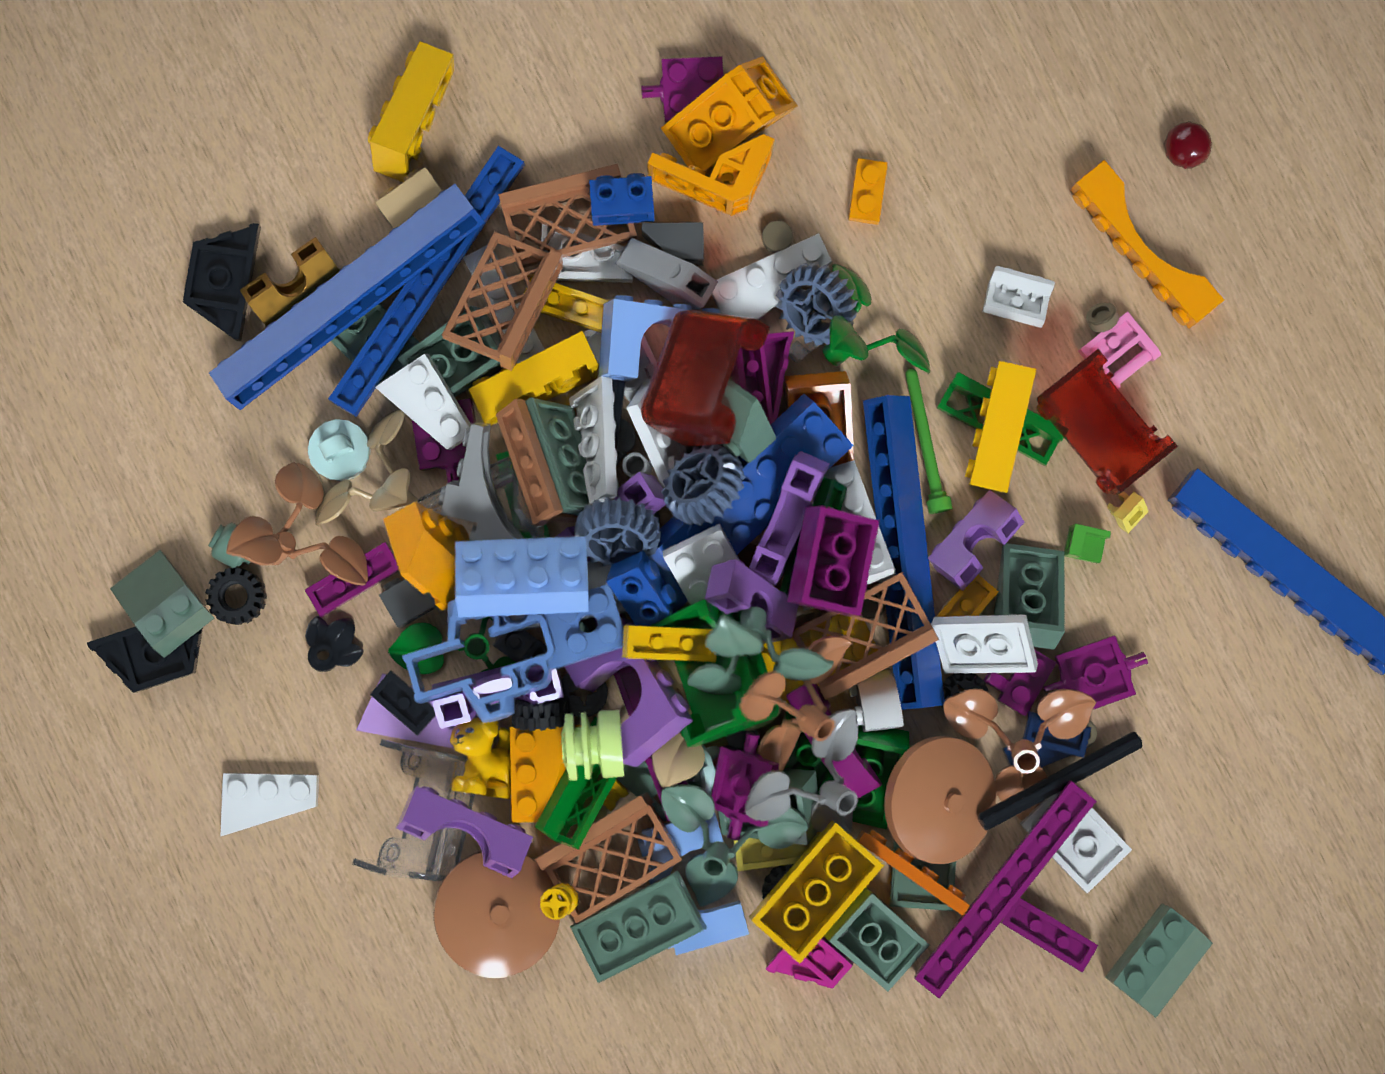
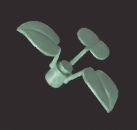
M750 607L741 611L740 624L722 615L716 627L706 638V646L709 650L718 655L732 657L730 666L726 669L715 664L699 667L688 677V685L710 694L726 695L736 692L741 688L742 684L741 677L733 674L739 655H753L761 652L763 649L762 640L766 641L772 661L777 662L773 670L790 680L803 681L819 677L833 666V661L827 660L813 651L801 648L788 649L778 655L771 640V631L766 630V612L758 607Z
M672 785L663 788L661 793L664 811L672 824L685 832H693L699 825L702 827L704 840L702 848L705 850V854L694 856L686 866V878L696 895L700 907L721 899L735 887L738 880V870L729 860L735 857L736 852L753 832L757 831V836L764 845L774 849H783L797 842L800 836L808 829V822L803 815L790 806L782 816L769 820L768 826H750L737 843L729 849L725 843L720 841L710 843L709 828L706 820L712 818L715 812V804L712 796L706 790L694 785Z

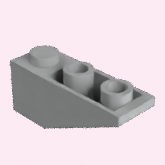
M634 238L629 240L615 263L672 304L691 305L692 310L695 311L705 306L718 283L717 280L694 264Z

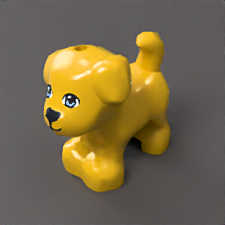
M474 717L472 721L456 725L452 730L450 743L455 751L466 755L468 759L465 763L463 776H456L453 779L451 791L510 799V730L501 727L498 731V721L486 723L482 722L479 717ZM499 734V742L495 748H491L494 737H496Z

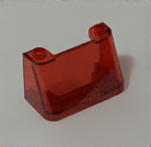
M686 310L677 313L670 326L642 404L641 414L644 422L651 428L684 446L730 443L736 426V418L733 411L722 404L721 401L740 347L749 351L760 349L766 341L770 327L758 319L699 310Z
M1097 349L1037 397L1038 405L1036 409L1042 418L1053 423L1096 476L1097 479L1095 481L1098 487L1105 494L1118 495L1178 446L1169 435H1166L1164 438L1155 435L1154 432L1158 429L1154 425L1148 427L1110 380L1114 375L1111 372L1105 374L1103 365L1108 360Z

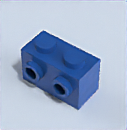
M633 173L627 175V178H614L610 175H603L597 177L596 180H589L593 226L655 222L652 176Z
M644 550L611 565L606 583L636 626H650L673 614L676 603L675 591L671 585L665 583L660 575L657 564L654 560L648 558Z

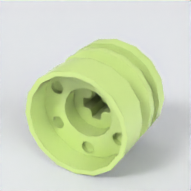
M620 710L599 711L597 726H590L586 712H581V727H575L573 713L565 714L561 741L563 763L567 769L569 781L578 780V766L584 765L585 779H591L593 764L600 765L603 778L624 777Z

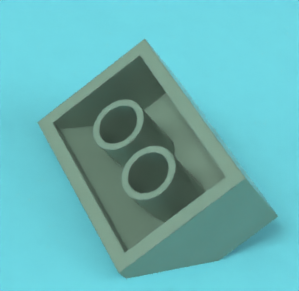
M699 356L693 361L681 400L687 410L685 414L686 419L695 428L702 427L706 435L713 442H722L724 447L733 456H740L748 463L752 462L777 439L758 399Z
M1161 904L1105 978L1156 1018L1213 943L1173 908Z

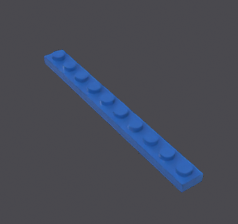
M500 146L496 148L465 194V197L485 223L405 283L328 398L332 403L351 415L358 416L376 389L375 387L380 383L499 205L500 199L498 194L509 190L525 166L523 160Z

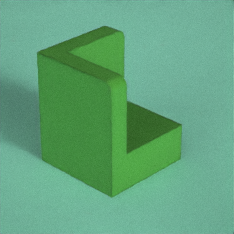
M1080 524L1069 526L1064 556L1092 563H1100L1105 540L1110 538L1111 531Z

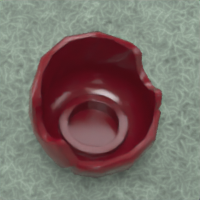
M1183 122L1176 125L1168 132L1164 142L1166 157L1173 165L1184 169H1191L1205 163L1212 149L1210 133L1201 124L1193 122Z

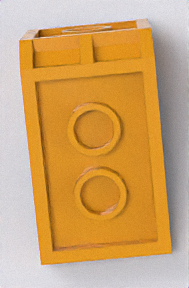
M762 56L742 63L725 74L663 125L661 130L688 167L693 165L706 172L716 164L719 155L756 136L798 106Z
M762 134L719 155L710 177L705 176L706 172L696 166L689 165L687 168L678 164V160L669 154L661 153L658 155L652 152L647 163L648 176H652V181L733 216L748 210L772 157L775 139Z

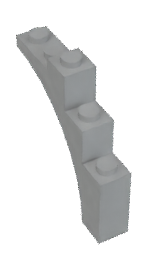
M483 422L472 423L470 428L466 429L463 437V446L466 447L464 459L460 460L457 468V477H460V481H451L447 483L446 487L441 489L439 496V505H442L441 515L476 522L477 526H473L469 541L525 539L508 518L497 496L491 476L489 459L491 424Z

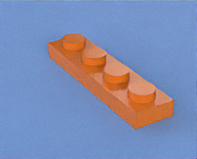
M862 830L856 838V841L962 916L970 905L963 901L966 896L963 892L951 884L947 889L937 882L940 876L925 866L920 871L911 864L914 859L900 848L895 852L885 846L888 840L874 830H871L869 834Z

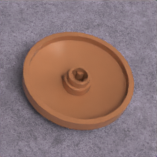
M947 736L930 737L909 748L893 768L885 792V816L892 837L899 847L910 856L933 864L951 863L972 852L988 831L984 830L980 825L978 814L996 805L995 779L991 767L983 754L972 744Z
M482 851L474 853L457 863L443 879L436 894L433 910L437 937L449 957L463 969L479 976L491 978L512 976L536 964L551 947L560 923V919L553 920L545 916L540 907V899L543 893L554 886L547 872L544 869L541 870L536 861L526 856L520 872L513 878H510L483 866Z

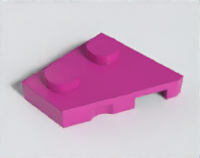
M822 937L800 964L781 948L767 964L766 970L771 973L776 971L794 976V979L805 982L814 981L820 986L833 989L853 966V961L825 937Z

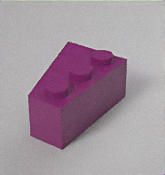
M794 331L737 336L729 341L728 358L731 380L758 399L770 425L778 418L783 392L782 386L785 371L788 367V356Z

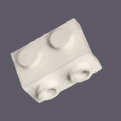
M996 266L988 283L982 312L1042 328L1046 319L1049 297L1054 289L1055 282L1040 276L1015 271L1011 268Z

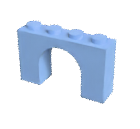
M617 295L615 299L604 303L598 378L604 376L620 381H630L638 378L641 340L645 331L653 324L669 326L683 338L688 351L686 384L693 361L698 356L727 377L731 316L722 315L719 309L703 308L702 311L692 310L691 305L674 304L673 307L663 306V302L659 300H644V303L633 302V297Z
M714 812L712 818L706 820L709 828L710 843L716 841L723 842ZM671 822L664 824L682 856L690 851L702 848L704 840L703 830L700 825L693 832H685ZM654 827L642 830V834L652 837ZM658 832L657 838L662 839L661 835ZM638 839L642 857L648 855L650 841ZM655 843L652 860L666 863L673 858L667 846ZM651 865L652 868H649V872L656 869L657 867ZM674 866L650 879V885L670 875ZM740 900L711 909L698 910L707 928L670 948H674L676 955L749 935Z

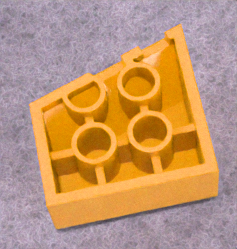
M413 502L383 518L401 576L422 594L430 592L435 600V605L444 610L447 608V603L456 598V541H469L470 537L462 524H458L448 517L438 514L431 508Z
M510 727L512 823L537 822L566 770L563 763L561 741L563 727H556V729L546 728V730L542 731L540 729L529 731V729L520 730V728Z

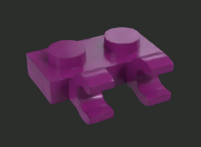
M1036 650L1035 654L1038 662L1036 672L1012 673L1009 680L998 673H987L983 679L986 684L1001 692L997 701L1023 716L1028 714L1057 663Z

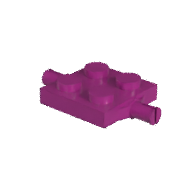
M723 57L662 59L660 85L642 86V99L660 97L664 107V120L668 122L724 76Z
M472 399L457 400L471 424L476 423ZM412 420L419 470L444 469L446 470L448 483L454 480L460 481L459 477H457V468L460 460L465 457L466 447L463 446V442L452 450H447Z
M1115 635L1054 656L1060 671V681L1043 686L1044 692L1053 689H1073L1084 692L1094 698L1096 702L1094 710L1136 695L1131 680V669L1147 665L1148 660L1142 659L1135 662V660L1146 657L1144 652L1126 658L1119 648Z
M746 732L744 750L729 745L720 747L711 796L714 800L715 810L722 812L730 819L727 838L731 840L740 839L742 823L744 822L758 827L768 826L769 822L754 820L745 813L746 802L755 782L763 774L770 771H778L779 763L765 759L757 754L756 750L760 734L756 732Z

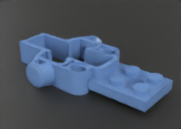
M608 584L588 590L589 612L526 614L519 621L511 620L510 615L490 616L494 623L488 629L490 637H498L540 623L547 645V653L500 668L501 677H508L511 680V688L480 698L473 689L477 684L476 680L472 678L427 692L424 689L418 662L465 647L464 641L460 639L461 625L466 624L468 619L474 618L479 620L488 617H458L456 598L447 603L448 641L402 656L403 661L406 662L414 689L415 702L422 704L463 691L482 722H494L511 716L515 712L514 698L547 687L552 680L551 670L623 647L624 627L613 591ZM585 616H594L597 619V628L592 633H585L580 629V621ZM534 666H542L544 669L542 680L536 683L530 682L528 678L529 670ZM496 701H499V702H500V703L491 705V703H493V702H496Z

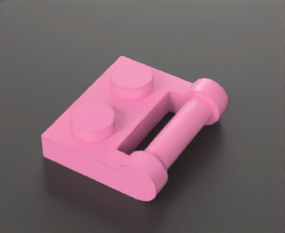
M1128 311L1119 318L1118 323L1112 329L1101 332L1078 351L1110 393H1115L1120 389V384L1150 360L1155 361L1161 356L1157 346ZM1138 343L1142 351L1112 374L1107 367Z

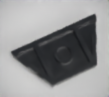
M256 223L235 232L227 231L212 239L205 238L193 242L183 297L185 305L240 342L242 340L248 305L240 290L252 282L261 226Z
M136 626L87 642V645L91 651L97 653L114 674H117L122 679V682L132 693H138L195 674L203 628L165 658L151 647Z

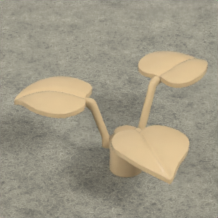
M401 409L383 417L372 428L367 442V447L370 449L376 448V452L391 475L373 495L355 487L351 488L352 482L348 479L337 483L323 497V501L316 513L315 525L319 527V524L328 523L338 517L347 507L350 497L353 495L369 499V508L373 511L392 509L396 512L413 502L418 503V498L408 491L410 483L409 470L401 468L395 471L383 451L384 445L389 444L400 430L405 415Z
M657 659L661 668L666 670L672 677L674 690L678 689L680 695L687 702L674 660ZM779 706V714L783 709L781 706ZM688 709V713L692 714L691 709ZM777 716L744 730L760 729L775 720ZM681 731L652 754L654 772L663 788L692 778L701 770L705 761L702 745L688 748Z

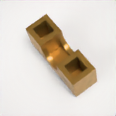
M316 237L291 254L298 265L297 275L292 281L278 284L273 282L266 273H263L240 290L246 302L266 327L290 311L296 303L303 301L312 294L318 286L326 283L340 272L336 263Z

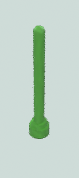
M909 368L905 372L931 493L928 495L929 501H926L928 513L946 512L953 509L951 497L947 496L946 491L942 489L918 373L914 368Z

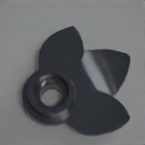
M316 616L311 620L306 629L305 638L310 646L308 662L314 670L328 672L336 666L349 667L361 658L364 650L352 643L355 634V625L352 619H338L330 625L320 616ZM322 651L329 653V657L326 660H320L317 656Z

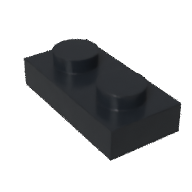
M390 671L370 694L417 736L422 733L436 716L433 705L429 702L422 704L415 702L414 689L393 671Z

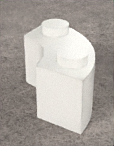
M886 668L849 688L850 696H856V703L858 704L855 707L857 726L862 725L863 732L901 728L904 726L898 689L891 668Z

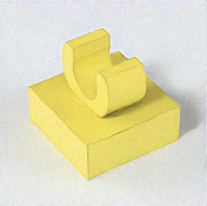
M1120 491L1118 496L1123 501V504L1120 507H1115L1109 503L1107 507L1115 517L1118 526L1129 533L1149 510L1143 497L1136 492L1129 496L1127 493Z

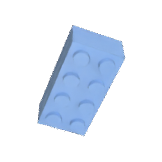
M586 536L456 541L455 597L458 617L589 612Z

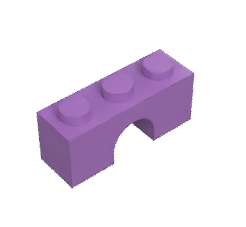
M989 490L975 502L973 509L964 519L955 524L952 532L945 540L934 547L928 560L938 573L963 591L983 569L976 556L972 553L974 546L985 538L996 539L1005 545L1025 522L1015 507Z
M737 559L712 565L705 600L725 614L750 607L761 608L766 612V630L771 631L772 642L792 638L799 605L787 602L786 593L776 589L764 577L757 575L746 567L742 561Z

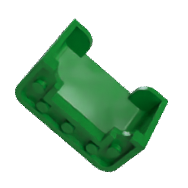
M704 598L650 626L714 629L722 615L740 624L742 610L725 614ZM761 652L753 655H739L733 674L741 677V688L734 693L726 695L710 694L689 686L688 677L694 670L705 665L715 664L726 669L730 666L732 657L716 654V662L674 660L692 712L690 716L693 721L681 730L688 748L700 746L778 716L779 705L774 704L770 715L760 721L748 719L740 709L741 700L748 693L750 686L760 676L768 672Z

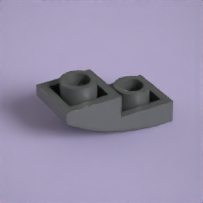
M525 630L498 636L492 644L516 663L547 653V646Z

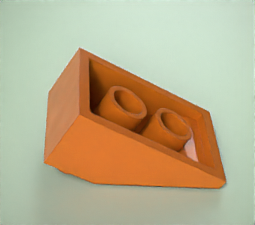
M839 371L785 376L787 409L803 394L807 395L853 444L851 386L847 372ZM853 447L833 466L853 461Z

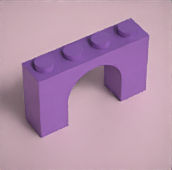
M621 617L623 627L624 625H636L632 619L628 620ZM621 648L565 666L576 687L592 692L622 668L632 666L637 671L642 686L641 699L635 712L620 725L623 764L634 767L639 766L693 721L687 711L689 709L688 703L681 695L676 693L672 686L674 683L672 677L666 670L661 668L657 659L623 658Z

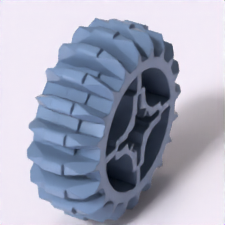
M818 262L811 263L810 265L806 263L791 270L787 274L788 276L781 281L779 285L781 289L776 294L780 301L776 307L783 310L779 319L787 320L786 329L793 328L795 330V338L803 336L805 344L814 341L816 346L823 343L826 345L830 344V323L821 322V320L832 319L835 315L844 317L853 326V320L858 314L853 308L856 307L858 301L851 298L855 289H848L846 287L848 279L841 280L838 277L839 270H834L831 273L829 264L820 267ZM802 285L812 286V289L804 290L801 287Z
M705 443L702 448L694 446L691 453L684 452V457L680 461L675 460L676 466L673 469L667 470L669 477L663 480L665 488L661 492L664 495L666 507L677 519L689 525L697 524L701 526L705 521L712 524L715 516L723 518L724 510L727 508L733 509L731 503L733 500L740 499L738 491L745 488L742 480L746 476L743 473L741 462L726 447L720 446L717 443L714 445Z
M619 496L617 500H611L606 497L604 502L594 500L593 505H585L584 510L579 512L574 535L575 537L586 536L587 557H590L592 563L601 562L602 567L607 564L612 565L643 550L648 558L650 555L656 554L661 531H659L658 518L653 516V510L645 509L644 503L634 504L633 499L622 501Z

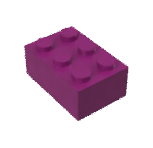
M822 506L806 507L787 602L843 615L861 616L879 520Z

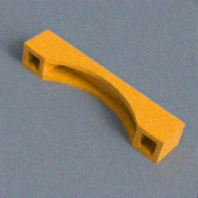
M1105 160L1076 182L1070 190L1073 193L1072 197L1075 203L1081 209H1087L1093 216L1092 221L1097 229L1101 232H1106L1111 237L1115 250L1122 256L1126 255L1133 263L1132 268L1140 278L1147 279L1153 286L1152 292L1161 302H1166L1173 310L1172 315L1179 324L1186 325L1190 329L1224 301V298L1205 276L1190 274L1171 266L1145 245L1128 215L1124 182Z

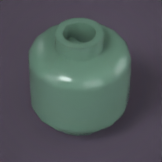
M228 523L225 527L220 525L208 545L212 548L211 555L214 559L233 569L240 567L243 562L249 565L250 561L226 553L230 536L237 526L235 523Z

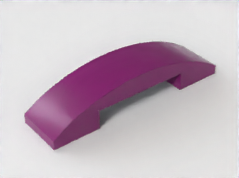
M805 684L786 695L790 705L796 710H799L804 705H815ZM812 684L821 703L827 707L824 713L828 716L832 715L829 710L831 704L828 700H825L818 684ZM805 733L806 737L808 738L809 742H810L811 745H812L813 737H812V736H808V735ZM855 748L845 759L841 761L832 760V765L839 776L844 778L843 785L855 792L857 798L882 785L867 759H861Z

